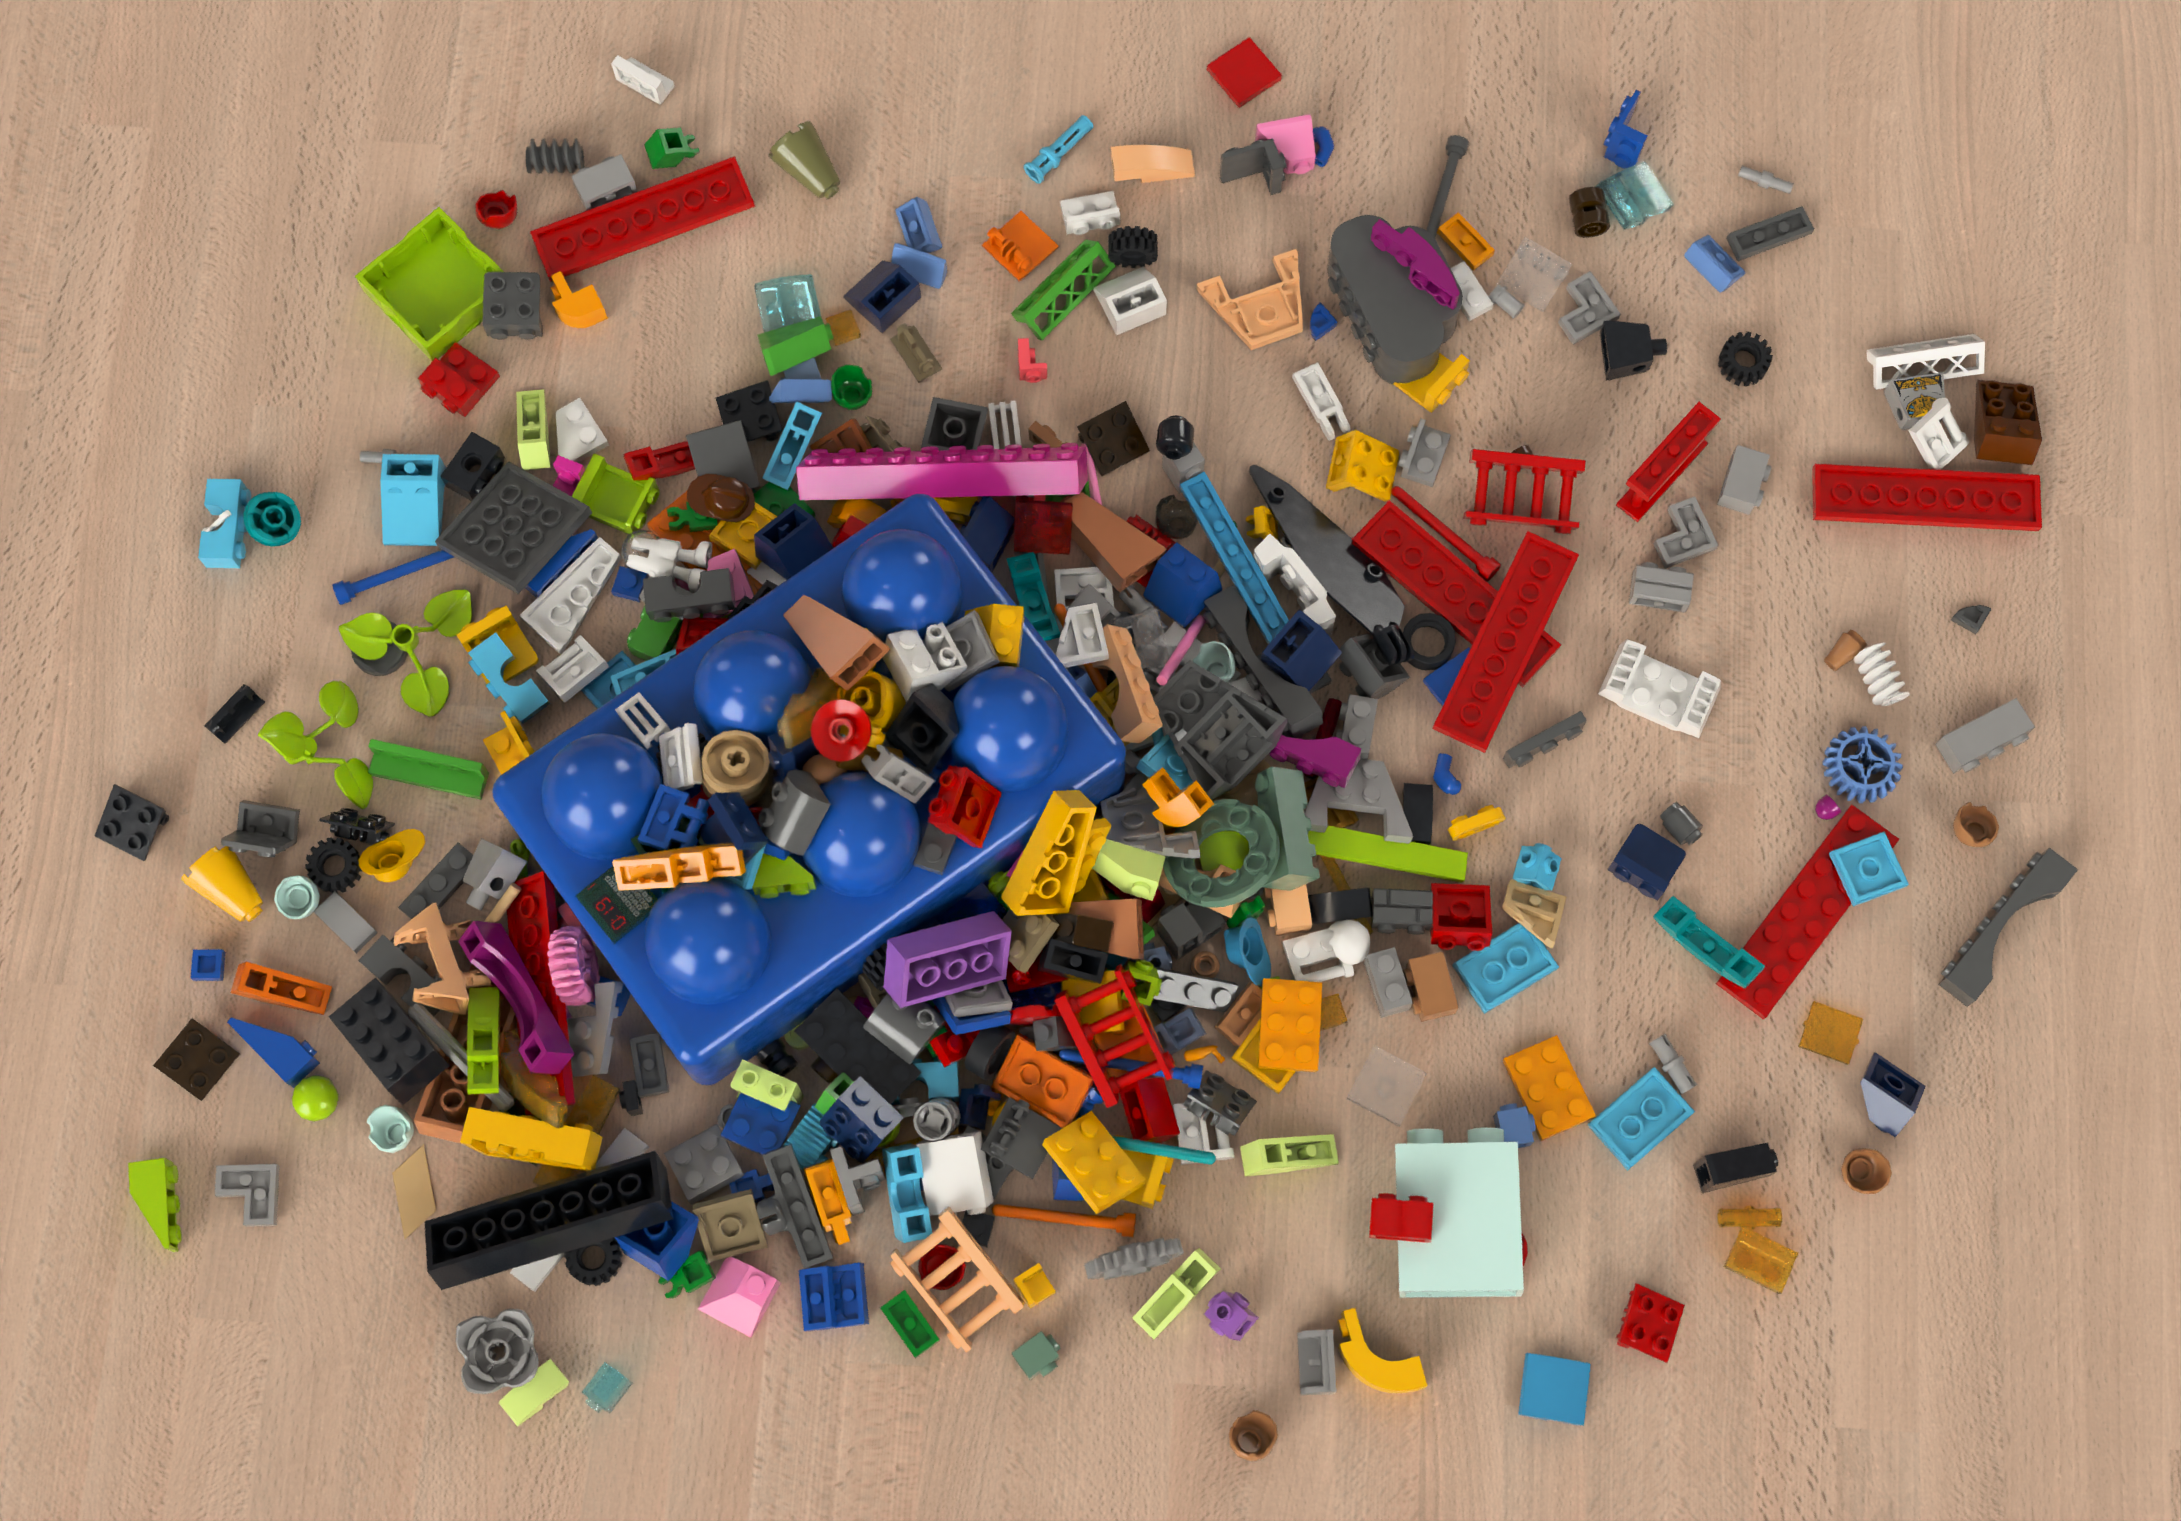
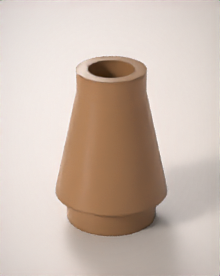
M1849 630L1847 633L1843 632L1828 656L1824 659V662L1836 672L1840 667L1853 660L1867 646V643L1854 630Z

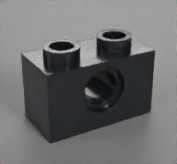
M471 432L440 477L447 488L472 501L489 483L494 473L497 474L502 469L505 457L500 447ZM481 465L478 471L470 472L473 466Z

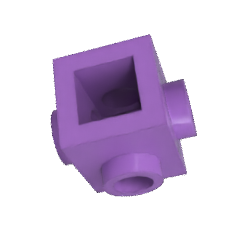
M1226 1291L1217 1293L1209 1301V1308L1204 1313L1211 1320L1209 1326L1220 1336L1225 1334L1229 1339L1237 1341L1242 1339L1259 1318L1248 1308L1250 1302L1237 1291L1234 1294Z

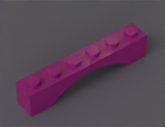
M1281 735L1277 746L1269 755L1279 762L1287 761L1296 765V768L1302 771V773L1308 775L1313 773L1321 777L1330 786L1337 787L1339 785L1345 788L1360 760L1362 749L1337 737L1303 740Z
M473 920L458 942L469 962L494 982L512 1006L521 1030V1043L518 1050L531 1073L559 1074L575 1054L502 924Z

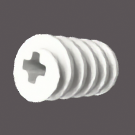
M1885 642L1867 647L1854 657L1856 664H1862L1858 668L1860 674H1867L1864 676L1863 682L1868 685L1871 684L1867 691L1869 694L1875 695L1872 699L1873 704L1881 706L1894 704L1910 695L1909 692H1899V689L1905 685V682H1895L1894 679L1901 673L1900 671H1890V668L1896 662L1885 660L1891 654L1890 650L1881 651V648L1886 644Z

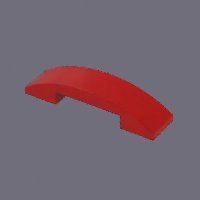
M688 441L652 450L649 446L624 453L623 455L633 480H648L649 477L659 479L695 470Z

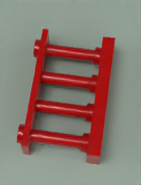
M1698 402L1627 480L1626 485L1630 489L1617 502L1616 506L1638 523L1708 445V442L1704 439L1719 424L1721 418L1701 402Z
M1479 449L1471 450L1469 463L1476 464L1475 468L1478 469L1474 512L1466 511L1463 519H1470V524L1486 526L1487 521L1551 527L1554 528V533L1571 534V530L1579 528V522L1569 521L1573 481L1574 478H1577V474L1585 472L1586 460ZM1493 465L1504 466V471H1506L1502 514L1485 513L1489 470H1492ZM1521 468L1532 469V474H1534L1530 517L1513 516L1517 473L1521 472ZM1549 471L1560 472V477H1562L1558 520L1541 518L1545 477L1549 475Z
M1122 964L1115 968L1114 973L1117 979L1078 997L1075 995L1070 996L1066 989L1056 994L1054 999L1106 1108L1118 1103V1093L1121 1092L1122 1088L1161 1070L1168 1081L1173 1078V1068L1176 1067L1171 1053L1163 1051L1133 989L1137 985L1131 971H1125ZM1123 989L1130 1006L1091 1024L1088 1022L1083 1023L1079 1014L1082 1012L1083 1007ZM1136 1016L1143 1033L1104 1051L1096 1049L1092 1041L1095 1039L1096 1034ZM1149 1043L1156 1060L1117 1078L1109 1076L1105 1066H1108L1109 1061Z

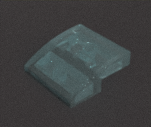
M1646 162L1620 171L1596 186L1603 189L1606 204L1624 230L1644 224L1649 217L1667 212L1674 205Z
M812 274L775 278L754 285L764 332L821 316Z

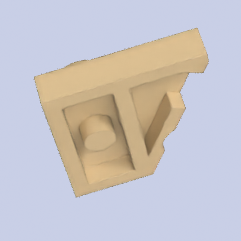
M1510 879L1502 910L1546 946L1553 948L1566 896Z

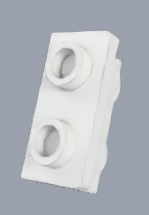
M617 55L611 63L616 80L659 105L663 103L675 86L674 81L634 58L625 60Z
M1114 191L1060 201L1067 235L1073 233L1081 235L1089 230L1099 228L1108 230L1115 227V225H1120V210L1117 208Z

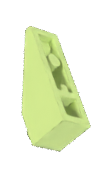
M541 389L516 392L517 444L522 469L539 470L541 468H551L545 391Z
M1106 839L1092 869L1124 893L1153 901L1166 856Z
M1334 1134L1258 1139L1240 1147L1245 1176L1270 1175L1339 1164Z

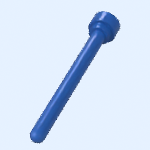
M440 550L350 583V581L345 583L343 580L332 584L339 604L343 605L351 602V598L356 597V593L452 559L454 556Z
M1062 1049L1059 1053L1062 1060L1085 1064L1078 1050ZM1118 1057L1109 1061L1108 1066L1105 1067L1132 1071L1149 1062ZM1191 1064V1066L1185 1065V1068L1175 1067L1173 1068L1172 1079L1183 1080L1182 1083L1188 1084L1189 1088L1200 1089L1203 1065ZM1162 1070L1152 1074L1154 1076L1165 1077Z

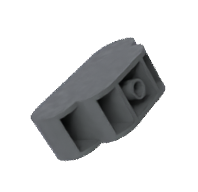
M1374 215L1358 216L1339 225L1332 235L1327 265L1330 290L1333 294L1337 293L1340 299V309L1345 317H1349L1352 323V333L1356 340L1360 339L1364 346L1362 348L1364 357L1368 363L1372 362L1377 374L1384 381L1393 385L1394 382L1409 383L1427 376L1435 369L1441 345L1448 341L1455 332L1463 298L1461 288L1435 238L1428 231L1417 226H1403L1395 229L1403 234L1410 227L1425 239L1449 268L1460 293L1454 310L1437 303L1434 297L1425 290L1417 289L1411 283V280L1408 279L1410 267L1402 266L1393 255L1387 251L1379 250L1373 244V241L1370 240L1372 227L1379 219L1391 226L1386 220Z

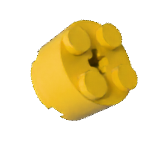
M869 670L848 691L839 687L835 700H849L861 706L867 713L870 722L882 727L881 732H887L906 704V700L896 682L872 670Z

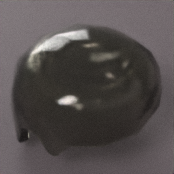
M1169 495L1162 498L1156 506L1155 524L1160 533L1166 537L1180 540L1193 534L1198 520L1187 500L1180 501L1176 499L1175 495Z

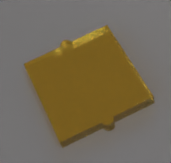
M1813 1001L1808 1018L1802 1024L1804 1030L1798 1047L1849 1065L1854 1047L1859 1044V1039L1857 1038L1863 1019Z

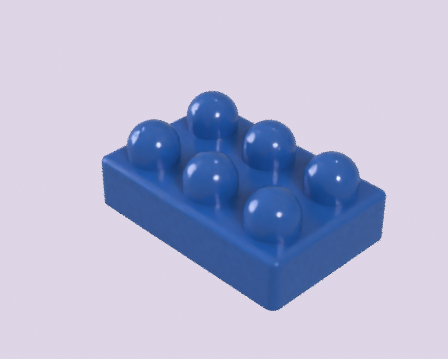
M914 494L909 496L503 773L493 785L492 794L497 806L688 1075L698 1084L712 1085L719 1082L736 1070L742 1059L745 1061L750 1060L766 1045L781 1038L802 1023L836 988L844 993L858 983L859 975L864 973L862 968H864V962H867V957L872 956L875 949L879 950L882 944H887L889 938L935 927L970 903V898H977L989 888V879L1000 871H1003V873L1009 871L1021 852L1024 851L1053 791L1080 790L1097 807L1096 812L1101 809L1100 801L1120 794L1123 791L1126 759L1123 741L1024 615L1019 667L999 666L990 668L976 674L950 692L945 688L940 690L954 703L959 734L942 757L941 769L945 771L948 769V766L968 768L1002 793L982 848L972 847L957 837L943 876L914 866L915 857L929 824L928 819L931 814L929 812V805L933 799L937 798L941 787L940 782L936 787L932 785L928 793L925 792L916 803H913L873 779L869 772L864 770H848L830 781L820 784L819 787L831 805L804 856L792 852L789 857L814 877L816 889L809 890L808 894L792 895L791 892L778 893L779 895L774 898H762L760 895H755L753 889H744L723 877H713L708 882L679 883L676 887H671L664 893H662L660 888L644 889L641 893L636 889L637 892L635 894L629 890L630 894L634 896L632 900L628 898L630 894L626 895L624 893L625 890H621L623 893L621 897L624 895L627 897L625 902L628 900L631 902V905L627 908L625 902L620 900L621 897L616 895L617 892L612 890L613 887L617 886L616 880L612 879V876L615 874L613 860L639 855L630 839L640 834L660 784L664 785L663 773L656 758V752H659L657 748L659 741L652 740L650 742L652 746L646 749L615 711L616 708L638 692L658 713L670 730L684 727L686 723L697 724V733L700 734L701 732L708 742L716 735L725 731H745L759 738L769 753V735L809 723L819 702H830L835 687H827L823 683L822 666L783 616L804 594L859 626L867 628L884 643L886 642L887 634L902 630H917L920 638L924 640L927 628L930 625H938L943 622L945 627L965 616L966 610L990 604L1017 606L940 505L929 495ZM881 658L872 671L893 680L883 658ZM637 702L634 706L650 725L656 728L658 724L642 705ZM629 709L625 711L644 736L649 733ZM702 783L695 784L694 787L683 792L689 793L690 797L693 798L700 793ZM609 876L611 878L609 882L613 881L615 885L613 887L609 886L606 883L607 881L604 880L605 877ZM645 891L649 893L647 897L653 898L649 903L646 900L647 897L644 898L642 895ZM637 893L641 895L639 899L635 897ZM604 894L609 896L630 922L618 934L613 932L592 906V903ZM641 898L645 900L643 904L639 902ZM635 899L638 901V904L636 905L632 903V901ZM645 903H648L649 905L647 909H645L643 906ZM640 904L643 908L638 910L636 906ZM632 905L636 908L632 913L636 910L640 913L636 918L629 911Z

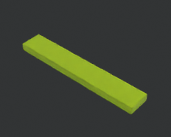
M1329 825L1325 833L1308 832L1309 844H1315L1316 855L1460 883L1465 881L1467 852L1416 842L1406 844L1384 841V836Z

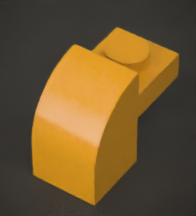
M561 271L551 275L554 286L550 287L556 299L552 304L558 318L563 323L574 328H586L608 319L593 285L572 293Z
M868 499L838 500L833 506L827 523L833 528H840L851 514L866 524H870L887 511Z
M1163 767L1142 784L1148 795L1158 805V808L1152 814L1168 826H1186L1202 816L1214 804L1197 780L1180 790Z

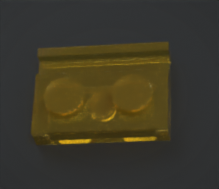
M1742 1226L1730 1250L1724 1268L1777 1294H1781L1799 1253Z

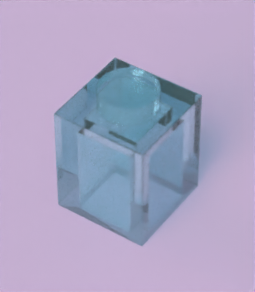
M604 1362L582 1391L588 1397L585 1403L598 1413L602 1409L611 1413L633 1382L611 1365Z

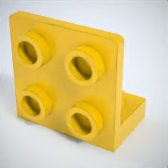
M1358 430L1336 437L1326 488L1336 492L1352 486L1384 502L1389 501L1399 450Z
M505 710L500 715L507 727L483 739L501 775L535 752L516 717L510 718Z

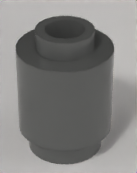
M1675 802L1660 815V818L1664 821L1662 825L1680 845L1688 843L1690 846L1702 836L1700 830L1703 828V825L1685 805L1681 806L1678 802Z

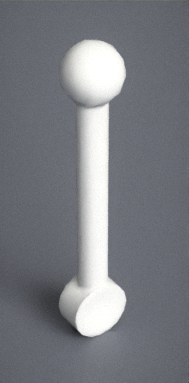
M226 510L219 515V518L210 527L203 528L202 531H214L232 514L229 510Z

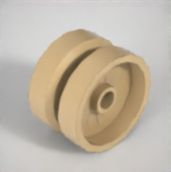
M739 730L722 732L708 742L704 748L701 762L702 788L708 798L715 792H739L748 807L759 801L766 792L770 766L768 749L763 742L753 734Z

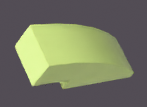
M1200 1248L1196 1249L1132 1319L1153 1339H1156L1221 1268Z

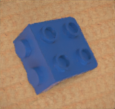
M1635 90L1632 97L1626 96L1620 108L1621 112L1612 121L1608 130L1609 134L1603 144L1607 147L1604 158L1613 161L1621 168H1627L1632 171L1638 163L1647 139V135L1627 126L1633 116L1641 93L1638 90Z

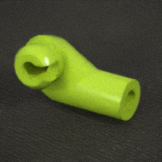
M515 839L510 844V851L527 861L515 880L518 881L528 877L527 865L530 851L521 839Z

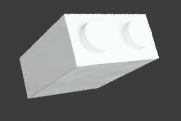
M981 1131L950 1135L937 1141L922 1140L916 1144L920 1148L924 1174L922 1182L930 1216L939 1215L948 1207L952 1209L956 1216L957 1212L966 1210L968 1215L980 1214L985 1212V1208L994 1202L985 1152L981 1150L983 1145Z

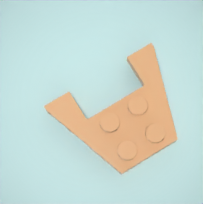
M1297 249L1273 257L1274 266L1282 282L1241 297L1230 299L1220 276L1197 283V291L1251 350L1303 331Z

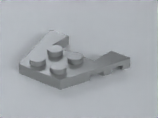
M1360 758L1345 788L1339 785L1337 787L1330 786L1318 776L1304 812L1305 816L1311 820L1312 829L1310 831L1325 833L1328 827V807L1383 815L1384 841L1410 844L1413 834L1383 761Z
M1135 788L1100 801L1102 816L1112 825L1106 839L1163 856L1200 858L1196 831L1165 835L1163 823L1152 814L1158 808V805L1148 795L1145 788L1137 791Z
M622 981L594 984L596 1016L567 1019L569 1044L575 1053L571 1058L572 1077L608 1073L614 1036L610 1034L613 1019L618 1016L619 1007L615 1005L617 993H622Z

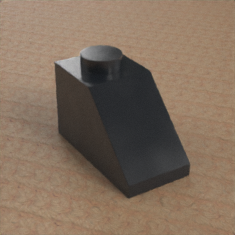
M1051 938L1042 949L1037 971L1067 979L1101 984L1108 954Z

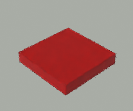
M1250 37L1207 65V71L1238 108L1282 80V74Z

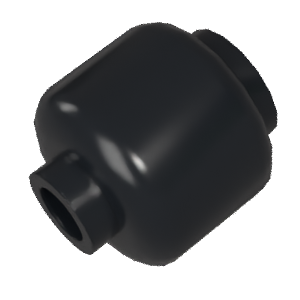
M1178 415L1169 416L1163 420L1157 429V450L1172 460L1180 459L1191 453L1194 441L1193 425L1186 418Z

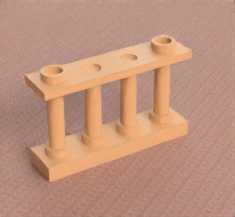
M948 1207L939 1214L938 1218L941 1222L938 1224L939 1228L904 1256L896 1248L890 1255L893 1259L890 1264L900 1277L905 1275L947 1327L950 1331L947 1336L957 1349L962 1346L967 1353L972 1347V1343L968 1339L970 1335L1003 1309L1007 1311L1010 1308L1014 1314L1024 1307V1300L952 1209ZM953 1236L960 1245L957 1248L958 1252L921 1280L911 1265L946 1237L950 1239ZM972 1260L979 1269L976 1272L977 1276L941 1304L930 1289L965 1261L969 1263ZM991 1284L998 1293L995 1296L996 1300L960 1328L949 1313L984 1285L988 1287Z

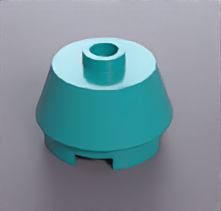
M264 492L254 496L247 503L243 514L247 532L254 540L266 546H282L291 542L298 534L301 526V516L295 502L280 492Z

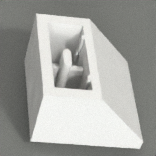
M1144 267L1094 287V292L1116 335L1166 315L1167 299L1156 278Z
M943 622L938 625H930L927 628L924 640L920 638L917 630H902L887 634L885 644L889 646L890 650L882 658L906 702L913 692L930 684H934L939 690L943 689L967 669L963 657Z

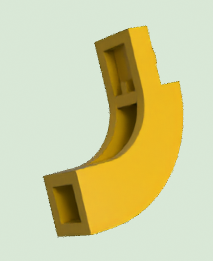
M1356 1309L1344 1310L1341 1313L1342 1319L1338 1320V1325L1342 1338L1347 1337L1348 1342L1341 1343L1337 1347L1343 1362L1354 1376L1364 1384L1388 1393H1407L1427 1387L1419 1356L1400 1361H1388L1377 1357L1370 1351L1364 1341Z

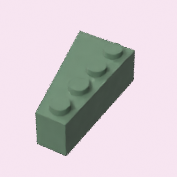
M1271 766L1257 774L1255 789L1258 795L1257 807L1268 815L1278 833L1280 854L1273 874L1262 888L1291 891L1319 879L1320 873L1319 868H1313L1312 857L1316 856L1315 844H1309L1308 832L1312 829L1310 818L1304 814V809L1308 803L1303 773L1300 770Z

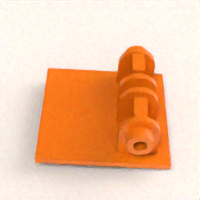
M1022 211L1016 214L1002 228H991L987 233L990 238L982 244V247L1019 282L1059 247Z

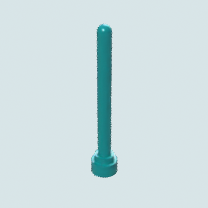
M1111 1135L1123 1150L1204 1164H1213L1216 1161V1156L1212 1152Z

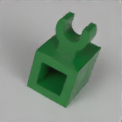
M681 127L657 129L644 144L652 169L676 167L684 157H695L700 151L699 148L692 149L688 146V144L694 141L695 136H684Z

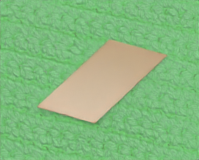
M424 1144L392 1173L404 1239L411 1235L436 1211Z

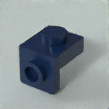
M974 1084V1088H961L958 1106L961 1116L959 1125L965 1127L970 1125L976 1130H985L989 1101H1001L1002 1094L993 1092L991 1086L984 1084Z

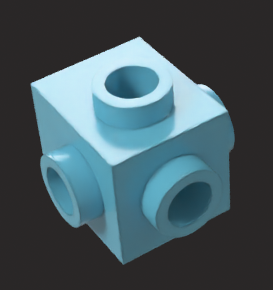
M1536 843L1534 846H1522L1513 879L1517 882L1552 891L1562 858L1551 851L1552 848L1545 844Z

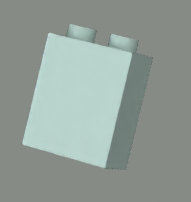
M1413 1129L1407 1131V1144H1395L1397 1200H1409V1196H1424L1428 1198L1427 1202L1434 1203L1431 1243L1398 1240L1399 1298L1522 1297L1524 1281L1518 1142H1504L1503 1129L1467 1130L1468 1143H1443V1130Z

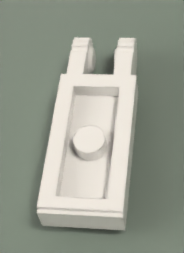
M1315 363L1293 373L1292 378L1317 424L1320 423L1325 437L1329 441L1335 438L1334 429L1328 421L1333 416H1335L1343 433L1350 432L1351 428L1343 413V407L1320 365Z

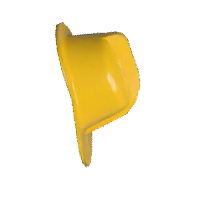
M406 829L381 842L369 846L363 851L359 857V867L362 872L374 875L378 881H397L408 873L413 859L423 850L425 836L417 829Z

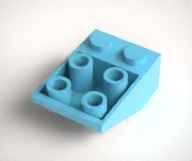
M383 454L380 481L384 546H437L435 540L441 535L445 484L440 476L446 469L439 455Z

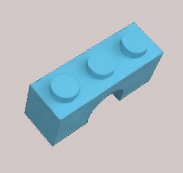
M207 479L205 507L212 515H220L226 510H229L232 515L225 519L224 524L218 530L211 532L201 531L198 558L206 568H240L241 559L245 558L246 547L243 537L244 532H247L244 525L243 514L247 503L251 500V492L241 479Z
M496 632L468 652L472 658L468 662L478 676L483 673L490 682L485 686L495 699L499 696L503 698L507 704L503 709L510 718L515 716L516 719H519L524 724L550 704L531 678L519 686H511L505 683L503 671L516 658Z
M938 1057L934 1058V1062L922 1063V1059L917 1058L912 1062L922 1072L915 1080L927 1085L929 1101L934 1098L943 1097L952 1099L953 1102H959L958 1062L945 1068ZM900 1096L891 1105H901Z
M911 1143L882 1149L895 1238L903 1243L925 1239L932 1233L929 1208L924 1204L920 1190V1178L924 1177L920 1148Z

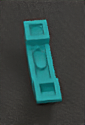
M1034 552L1007 558L1019 606H1024V615L1044 641L1060 638V631L1047 598Z
M1674 896L1654 915V919L1687 951L1724 978L1743 988H1746L1765 968L1764 964L1743 948L1740 950L1736 949L1696 918V913Z

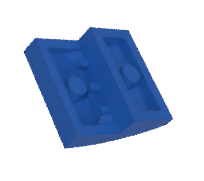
M859 1262L799 1270L804 1331L869 1324L864 1263Z

